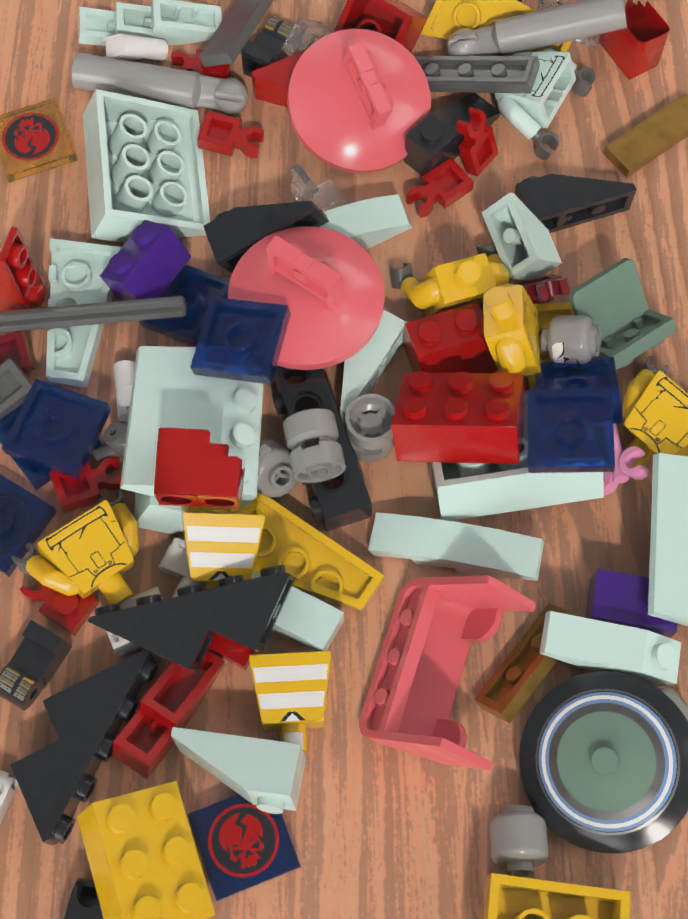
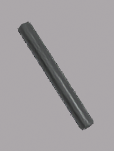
M183 296L0 311V332L184 317L187 307Z

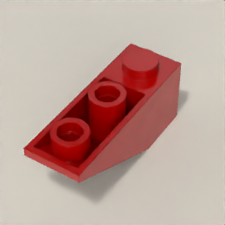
M12 226L0 246V311L34 309L42 305L46 288L19 229Z

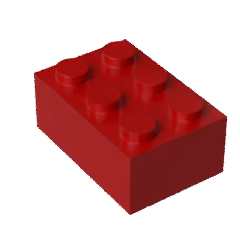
M423 371L404 373L391 423L397 461L519 464L526 415L524 374L506 372L427 373Z

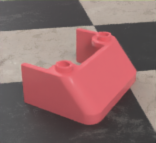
M490 575L414 578L407 582L399 593L359 720L361 734L377 743L441 764L490 771L493 762L465 749L467 741L466 730L461 724L449 720L471 642H485L494 636L500 628L504 611H534L536 603Z

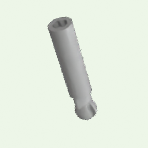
M581 0L496 20L494 25L475 30L462 28L450 36L447 43L449 56H488L496 53L505 56L627 28L624 1Z
M84 53L76 54L72 65V84L75 89L94 92L96 89L176 106L221 110L227 114L241 112L248 103L249 93L246 86L235 78L222 79L204 76L194 71Z

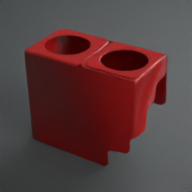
M633 0L627 1L625 6L627 28L594 35L629 80L658 66L670 31L668 24L648 1H646L645 6L640 1L637 2V5Z
M159 428L154 496L159 505L240 509L245 468L242 469V460L236 456H228L229 446L227 444L211 443L209 430Z

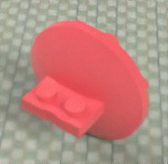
M346 29L320 38L302 54L295 65L289 82L287 105L293 129L299 140L312 155L335 169L364 174L388 169L406 158L408 154L405 150V137L430 114L431 95L424 71L415 57L402 44L376 31Z
M293 227L264 237L249 248L241 257L230 278L228 306L232 323L239 337L259 357L289 369L315 370L331 367L351 358L371 340L377 331L383 315L384 284L379 268L371 255L353 239L326 228Z

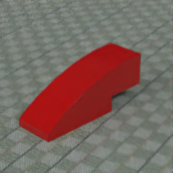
M208 650L199 670H189L171 662L140 701V709L113 741L112 756L148 780L175 743L171 737L172 728L186 727L224 667L225 660Z

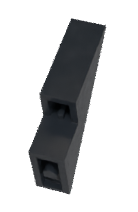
M285 565L273 566L260 570L261 577L244 581L243 575L230 576L218 580L219 587L204 591L202 585H192L177 589L178 597L162 600L161 594H155L136 599L137 606L121 610L120 604L98 607L94 609L96 616L89 617L87 622L189 670H199L216 633L254 651L263 652L296 577L286 572Z
M145 649L43 700L59 740L11 764V768L43 843L51 846L58 842L63 844L71 834L76 821L72 818L80 801L85 803L93 793L97 784V778L94 777L102 761L107 762L112 757L113 741L116 739L115 736L123 721L128 723L132 719L140 700L136 697L144 682L149 684L158 671L160 661L154 658L151 651Z

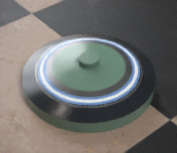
M610 671L592 672L575 676L562 682L539 701L529 716L523 730L519 750V767L524 790L536 813L545 819L546 825L568 842L590 851L615 854L627 853L656 843L669 834L688 812V721L664 692L645 680L632 675Z

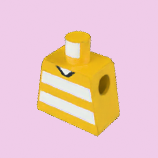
M181 506L190 579L206 581V590L219 587L218 580L230 576L243 575L244 581L251 580L265 522L263 512L260 509Z
M331 651L249 655L264 730H281V742L301 744L303 752H307V729L322 728L325 724L332 667Z

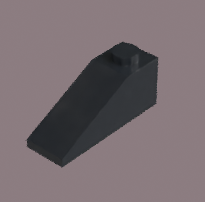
M473 92L430 113L406 135L405 150L408 155L404 162L424 176L449 158L454 160L461 154L459 145L465 138L464 135L457 131V121L459 119L466 122L470 121L468 111L470 107L482 110L485 113V124L491 125L500 117V111Z
M548 174L541 177H528L517 183L514 194L549 230V233H553L628 211L637 189L632 183Z
M312 201L234 207L229 211L218 214L214 220L203 227L217 264L233 273L238 261L247 250L264 237L293 227H320L329 222L327 215Z

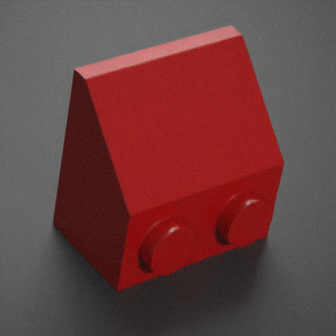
M347 0L334 32L346 29L376 31L396 40L411 53L428 18L398 0Z
M478 301L404 323L403 347L414 373L420 371L427 373H495L498 370L485 341L484 315Z

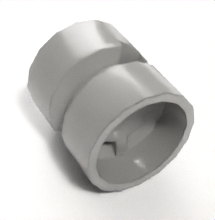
M379 394L358 396L350 403L346 410L345 431L355 458L363 462L383 460L394 448L391 423L395 406L387 398Z
M303 410L285 419L283 429L287 448L293 450L289 454L295 481L301 483L322 482L335 478L346 470L342 447L338 442H335L339 438L335 415L331 410Z

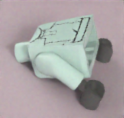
M551 48L538 52H517L513 56H538L540 67L531 93L494 94L500 113L528 140L531 138L537 142L534 147L536 156L542 160H547L551 152L543 144H547L551 149L556 150L559 144L558 136L548 131L542 133L539 129L541 127L548 128L571 87L578 96L585 97L589 94L595 80V72L588 67L581 68L580 70L576 69L577 64L572 62L570 52H557Z

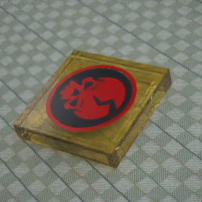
M55 98L0 115V160L9 183L78 161Z

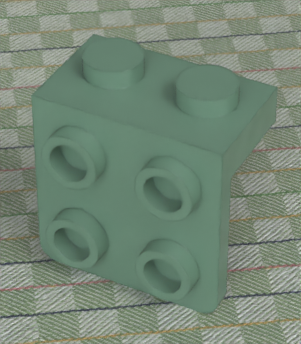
M621 259L573 289L569 294V301L574 315H587L592 319L594 325L600 326V353L598 357H593L592 360L614 370L628 366L634 358L648 349L659 346L664 339L677 332L672 317L649 309L635 262L631 259Z

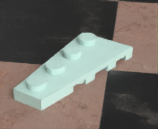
M50 238L51 265H49V281L51 288L48 307L111 302L113 292L99 275L107 267L110 259L120 251L121 247ZM105 324L49 328L47 331L46 377L51 383L87 388Z

